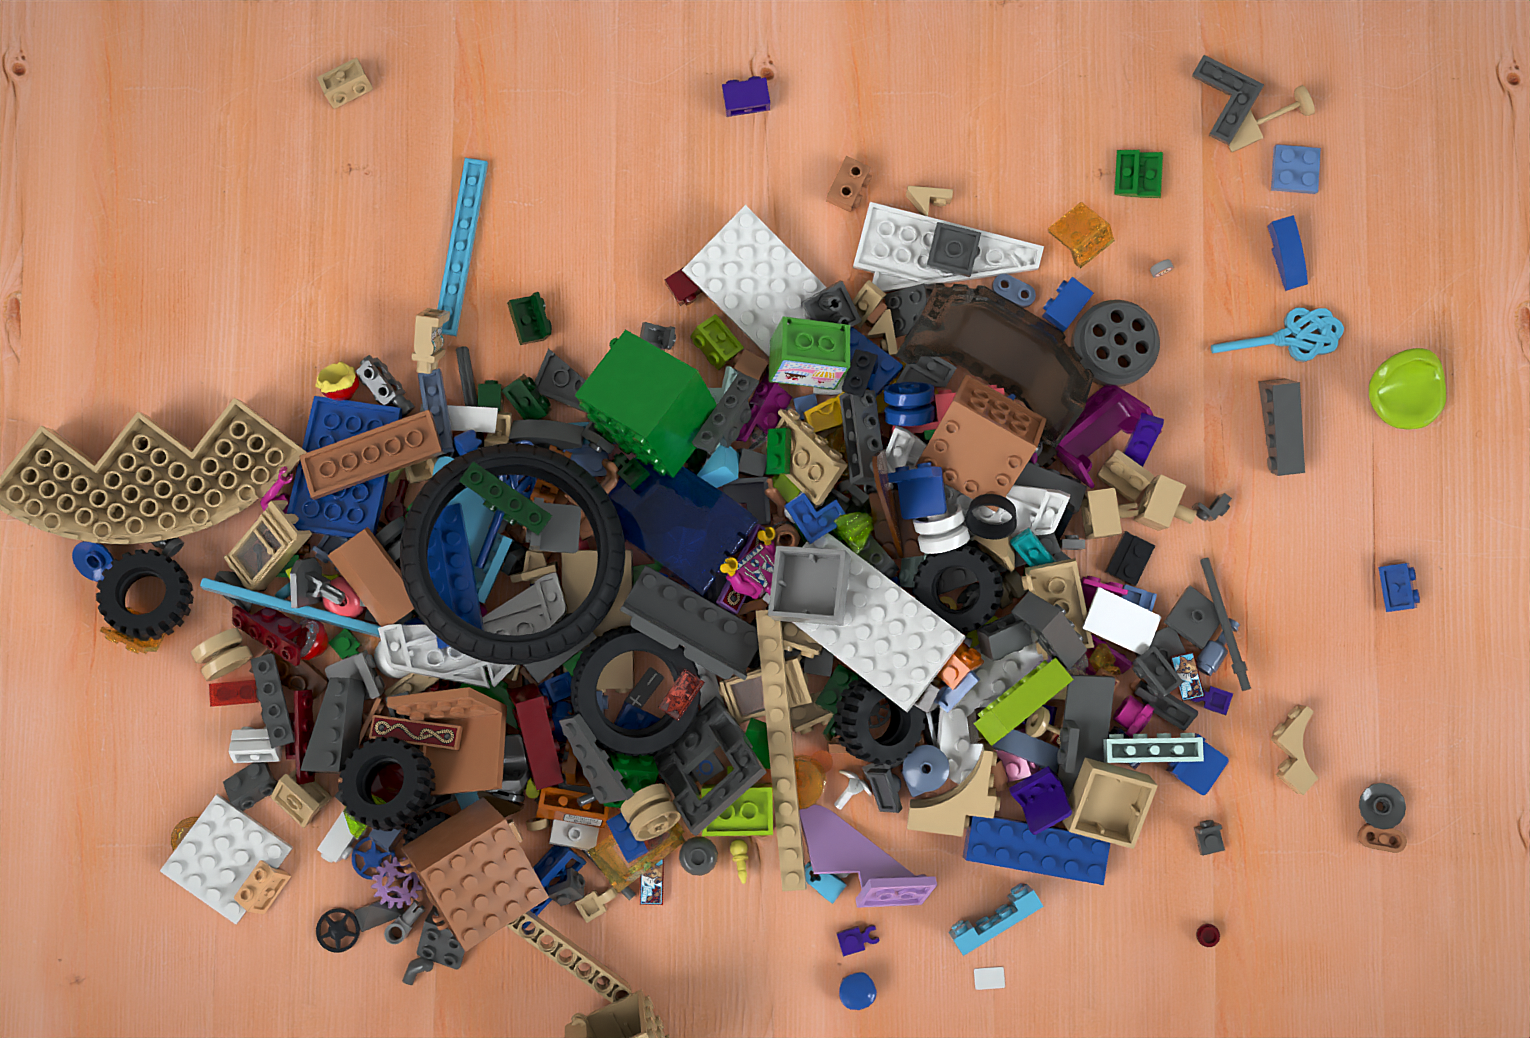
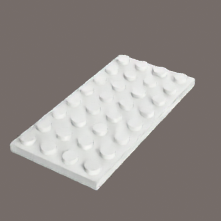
M829 533L810 545L806 542L803 548L846 550L851 556L843 626L792 623L908 712L966 637ZM766 593L762 599L768 604L770 602V595Z

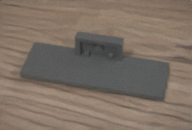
M1070 674L1074 680L1067 685L1063 727L1060 730L1061 744L1060 750L1057 753V776L1063 783L1068 799L1084 759L1089 758L1104 762L1103 739H1108L1115 687V678L1113 676Z

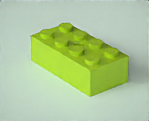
M1056 658L1049 663L1044 660L977 715L980 719L974 725L992 746L1074 679Z

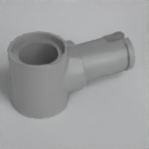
M414 900L402 916L399 915L393 923L387 926L384 936L388 943L396 945L408 937L414 922L426 910L423 905L416 911L420 903ZM393 927L401 929L402 936L400 938L393 935Z

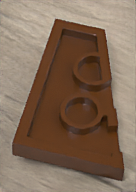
M267 649L263 653V655L274 654L281 684L290 690L312 689L314 700L328 686V678L308 660L300 659V664L294 666L272 650Z

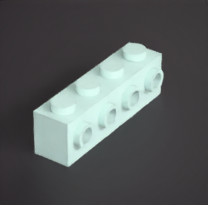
M1157 733V738H1147V734H1133V739H1124L1123 734H1109V739H1103L1104 763L1204 761L1203 737L1195 738V733H1180V738H1171V733Z

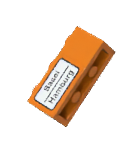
M547 787L540 791L536 817L605 828L609 807H605L603 803L599 804L598 800L580 807L577 803V798L588 793Z

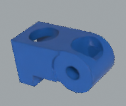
M564 701L555 702L552 706V720L555 726L552 736L558 742H566L567 740L559 720L565 716L572 715V705Z

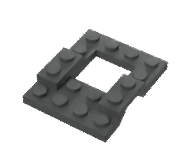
M716 696L697 712L695 719L692 720V725L686 733L682 734L679 740L673 745L670 744L668 748L660 752L655 751L654 754L650 755L655 760L659 775L668 784L675 796L673 800L689 831L695 836L767 773L752 750L753 746L740 725ZM718 746H721L734 770L701 799L699 796L701 792L689 773Z

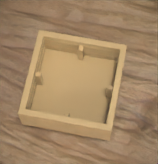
M1085 758L1068 799L1072 814L1062 820V822L1071 833L1134 849L1158 785L1148 774Z

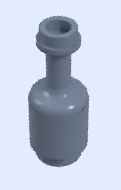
M1229 618L1232 631L1237 632L1240 624ZM1223 631L1216 641L1209 640L1196 659L1197 670L1205 675L1211 676L1213 672L1216 673L1228 654V650L1225 648L1226 640Z

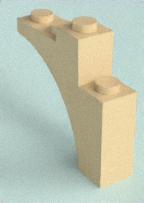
M983 744L975 767L964 781L955 788L932 798L910 799L907 829L963 837L964 828L968 829L969 816L994 819V812L999 811L1000 797H997L996 788H993L994 774H990L991 766H996L997 752H993V745Z

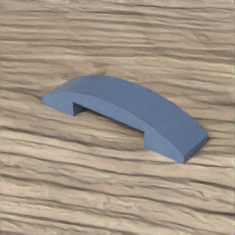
M1013 729L993 745V749L1007 752L1039 765V768L1044 769L1049 766L1057 775V753L1060 749L1049 743Z

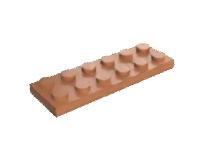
M426 410L302 454L299 457L310 497L315 500L442 455L444 452L432 412Z

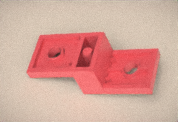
M988 385V387L1005 395L1004 388H997V385ZM951 389L940 390L938 394L934 395L935 398L931 402L935 406V420L933 422L918 426L900 427L909 430L918 438H921L926 430L937 429L956 393H952ZM896 425L891 427L889 431V439H891V436Z

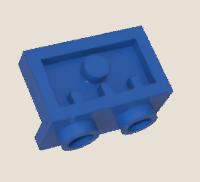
M1409 563L1378 567L1386 612L1417 608L1416 603H1420L1418 589L1414 590L1413 580H1416L1414 567H1410Z

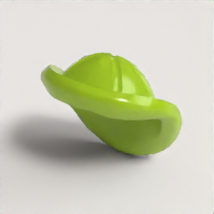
M1424 348L1404 350L1388 358L1374 372L1369 382V399L1373 409L1385 423L1399 429H1420L1428 426L1441 414L1446 403L1445 375L1440 359L1432 351Z

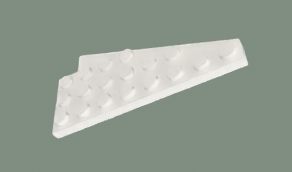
M870 202L853 268L874 273L872 283L883 292H891L923 283L938 285L993 277L1000 274L1038 270L1044 246ZM937 222L981 232L971 277L926 267Z

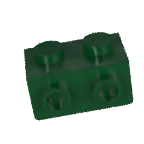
M539 292L507 302L520 345L544 341L551 335L552 325L546 317L545 302L540 297Z
M525 373L501 390L523 420H539L548 415L552 410L549 400L544 395L541 396L536 389L537 386L531 377H527Z

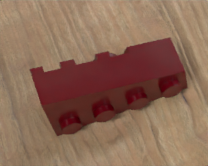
M534 683L507 690L509 699H511L516 707L512 712L518 728L521 727V731L518 734L523 736L531 781L535 789L540 790L563 783V762L558 760L557 753L560 752V747L557 739H553L552 736L555 726L552 717L548 718L546 710L550 709L547 696H543Z

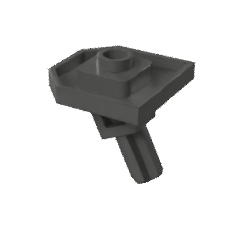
M315 557L295 561L290 572L291 608H301L322 602V596L335 604H341L346 597L343 591L330 585V579L322 576V567Z

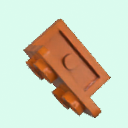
M963 640L937 676L954 690L970 671L982 666L984 660L976 649L970 648Z

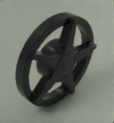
M343 908L327 911L317 923V940L324 949L330 952L340 953L347 951L355 945L360 936V926L356 916L351 911ZM335 912L346 914L341 921L335 922L328 916ZM348 917H351L354 921L356 933L348 931L346 924ZM326 919L329 924L328 932L321 936V925L323 920ZM345 936L354 937L348 946L341 948V939ZM331 937L335 940L336 948L327 945L323 938Z

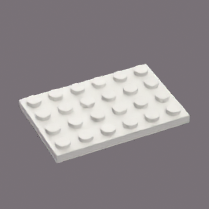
M746 205L682 269L768 357L770 339L782 317L810 320L801 302L827 288Z

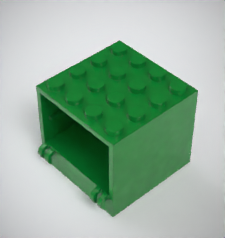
M625 329L619 338L616 337L610 341L609 346L611 349L575 396L580 402L579 407L588 413L586 417L595 423L594 428L602 433L601 437L611 444L616 443L619 445L618 448L627 455L630 453L636 455L635 458L642 464H651L654 466L653 469L660 475L664 476L667 474L674 478L696 449L692 441L717 404L698 370Z

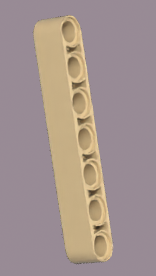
M530 910L506 925L611 1003L622 999L615 995L619 990H626L628 992L626 996L632 994L631 986L627 981ZM530 921L535 924V927L532 930H525L522 925ZM545 935H550L554 940L550 944H544L541 938ZM563 949H569L572 951V955L564 958L560 955V952ZM585 962L589 963L591 967L587 971H581L578 968L579 965ZM601 976L609 978V981L604 985L597 982Z

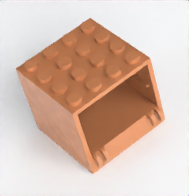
M484 797L401 848L407 858L405 860L400 858L399 863L401 866H404L403 869L406 874L415 871L440 914L439 916H432L433 921L437 923L438 930H444L448 927L465 952L549 898L506 819Z

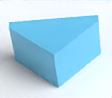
M719 445L696 477L711 490L738 479L739 453L731 446L727 448Z

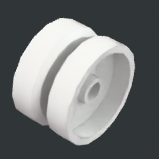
M946 504L947 511L945 514L913 519L915 531L920 534L918 542L922 552L930 554L942 553L961 547L969 541L970 536L967 526L962 523L965 517L961 505Z

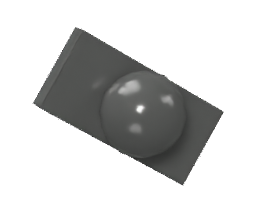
M870 768L867 775L879 811L899 813L903 809L898 795L901 788V780L897 775L891 773L890 769Z

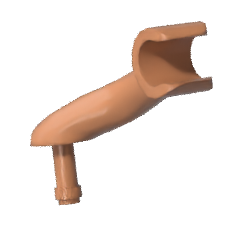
M768 478V489L764 493L777 505V513L771 514L774 526L777 522L785 521L784 505H786V501L778 489L773 488V479Z

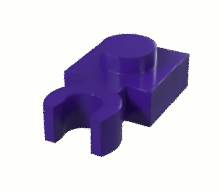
M1201 686L1204 696L1189 699L1192 702L1204 701V709L1226 716L1233 693L1210 686L1209 692H1206Z
M875 925L867 926L863 932H860L858 926L837 932L843 957L865 950L864 943L866 942L870 944L878 943L880 941L879 937H869V932L876 930Z

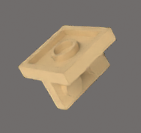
M295 769L289 775L285 774L279 779L270 798L298 824L305 828L312 821L314 815L331 800L332 796L316 781L298 785L296 783Z

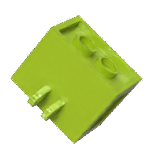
M727 766V775L734 770L733 766ZM755 783L702 830V836L773 835L772 783ZM703 784L701 788L702 798L717 784Z

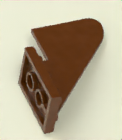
M881 449L872 457L877 491L869 493L876 541L891 559L925 556V553L920 550L918 542L920 534L915 531L913 519H903L901 516L898 489L891 490V485L888 482L887 473L889 472L885 449Z

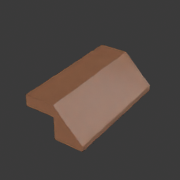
M368 527L327 555L381 627L394 624L414 609L406 592L400 569Z

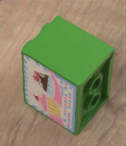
M783 316L770 339L769 382L835 390L850 368V325Z

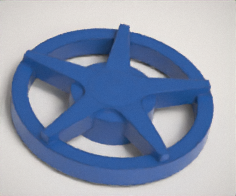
M366 837L354 847L352 865L361 877L373 880L372 876L364 872L369 867H382L383 858L390 855V853H382L381 850L377 849L374 842H372L371 849L367 852L359 851V847L364 842L371 840L370 837ZM395 850L391 852V863L392 858L396 857ZM356 854L364 857L365 865L362 870L357 865Z

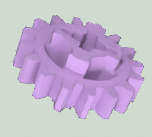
M396 857L392 858L391 864L385 860L383 862L385 868L378 866L376 870L379 875L372 876L376 883L371 885V888L378 891L374 894V897H382L381 905L386 901L389 902L388 908H392L394 903L397 904L398 909L402 908L403 902L407 906L410 905V897L417 899L419 896L415 891H421L423 888L418 885V882H420L415 871L409 874L398 872L395 867L404 868V866H401ZM386 873L387 882L386 885L382 886V878ZM394 877L396 880L406 878L400 884V888L399 886L388 888L395 881ZM412 879V888L408 892V881ZM389 892L394 893L400 898H392L387 894Z

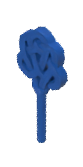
M520 440L518 442H515L519 444L533 445L530 441ZM523 475L497 476L498 479L530 499L537 478L524 477ZM530 485L529 490L523 492ZM496 510L477 558L475 566L484 569L504 514L499 510Z

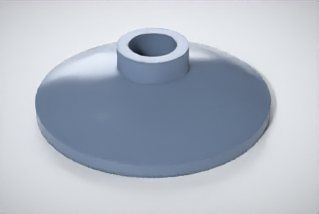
M920 745L911 754H907L903 763V773L906 781L913 788L924 792L934 791L946 782L949 775V762L946 755L937 747ZM927 764L931 767L929 773L922 771L923 765Z

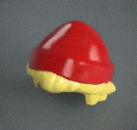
M343 362L333 363L321 370L317 376L315 387L319 388L327 398L337 401H349L359 387V378L353 366L350 367Z

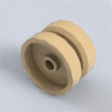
M238 628L221 632L191 651V655L196 663H206L201 669V673L206 681L220 678L253 658L248 646H238L243 639Z
M654 784L634 793V796L625 800L621 805L620 811L626 822L631 823L629 828L637 841L649 840L663 834L672 828L681 817L674 802L670 801L672 797L664 784Z

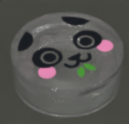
M755 426L749 436V441L753 446L762 448L767 442L768 435Z

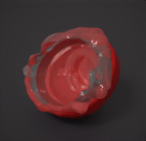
M303 618L299 622V625L302 626V633L291 639V641L301 648L300 659L310 660L322 655L327 650L328 634L323 623L320 621Z

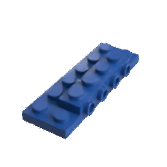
M460 503L448 505L436 520L429 539L427 556L429 574L435 589L445 604L461 619L474 627L484 630L462 505ZM436 636L439 649L450 647Z

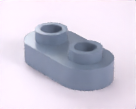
M1000 274L992 283V290L995 295L1020 308L1029 307L1035 300L1036 293L1033 287L1011 275ZM1001 282H1007L1008 288L1001 287ZM1021 292H1026L1028 298H1022Z

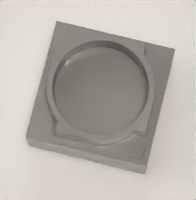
M776 546L768 616L774 621L843 626L851 556L846 550Z

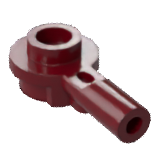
M400 479L395 501L390 502L385 509V518L389 523L401 516L406 519L405 516L408 512L406 511L407 508L403 505L409 484L406 480Z

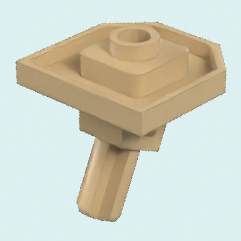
M527 550L524 569L510 576L512 583L530 580V584H534L535 581L544 575L556 572L559 568L558 562L555 561L547 564L544 552Z

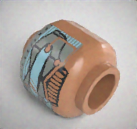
M780 521L772 527L775 530V537L771 541L774 542L775 548L776 546L798 547L800 535L792 522Z

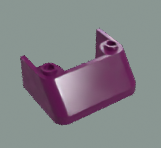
M1105 385L1046 433L1045 438L1058 452L1056 456L1070 473L1093 489L1095 485L1088 474L1092 468V462L1088 456L1120 430L1127 434H1132L1141 413L1154 415L1149 406L1117 385Z

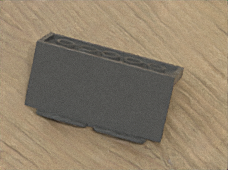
M645 565L620 611L632 617L630 624L634 629L670 649H676L679 644L684 646V656L723 679H729L734 674L746 680V669L759 648L757 627Z

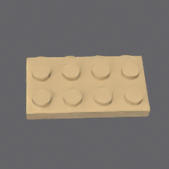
M780 409L778 414L782 418L776 428L791 429L790 474L786 476L815 505L821 506L848 464L841 459L843 456L838 451L831 449L827 445L828 441L825 438L816 435L813 432L814 428L800 419L799 413L793 409ZM767 442L761 449L765 455H767Z
M1076 558L1025 568L1026 576H1022L1024 590H1029L1053 606L1055 604L1061 606L1066 611L1065 617L1075 625L1073 629L1083 637L1084 640L1082 642L1085 647L1093 648L1091 632L1082 628L1087 611ZM1035 641L1038 655L1043 654V659L1048 660L1049 655Z

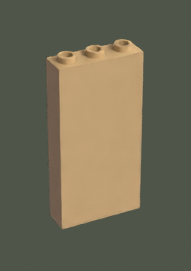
M625 549V567L621 586L610 611L593 631L597 637H601L603 633L612 629L631 625L632 617L620 611L633 588V549ZM578 550L574 554L562 553V591L567 605L566 614L573 613L591 591L597 570V550ZM590 643L587 644L584 648H582V650L584 651L586 647H589ZM634 651L620 654L604 667L599 676L596 691L605 693L606 689H616L617 693L629 692V689L634 688ZM563 666V672H568L567 669Z

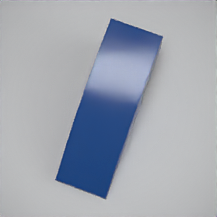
M1294 215L1272 221L1267 226L1274 246L1271 250L1285 291L1307 285L1305 257Z

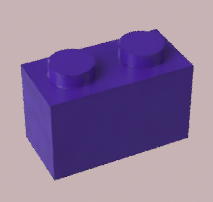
M753 76L746 81L729 80L726 84H722L726 117L770 111V97L766 78Z

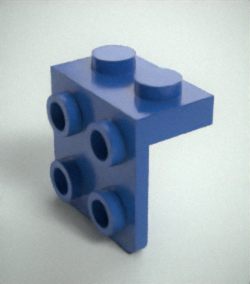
M931 463L917 464V469L910 470L909 466L895 468V472L887 473L888 482L897 483L901 516L903 519H914L946 513L947 507L941 467L931 466Z
M1195 733V738L1202 737L1201 735ZM1203 738L1204 761L1168 762L1169 766L1166 769L1167 772L1200 795H1206L1229 762L1225 755L1206 743L1205 738Z

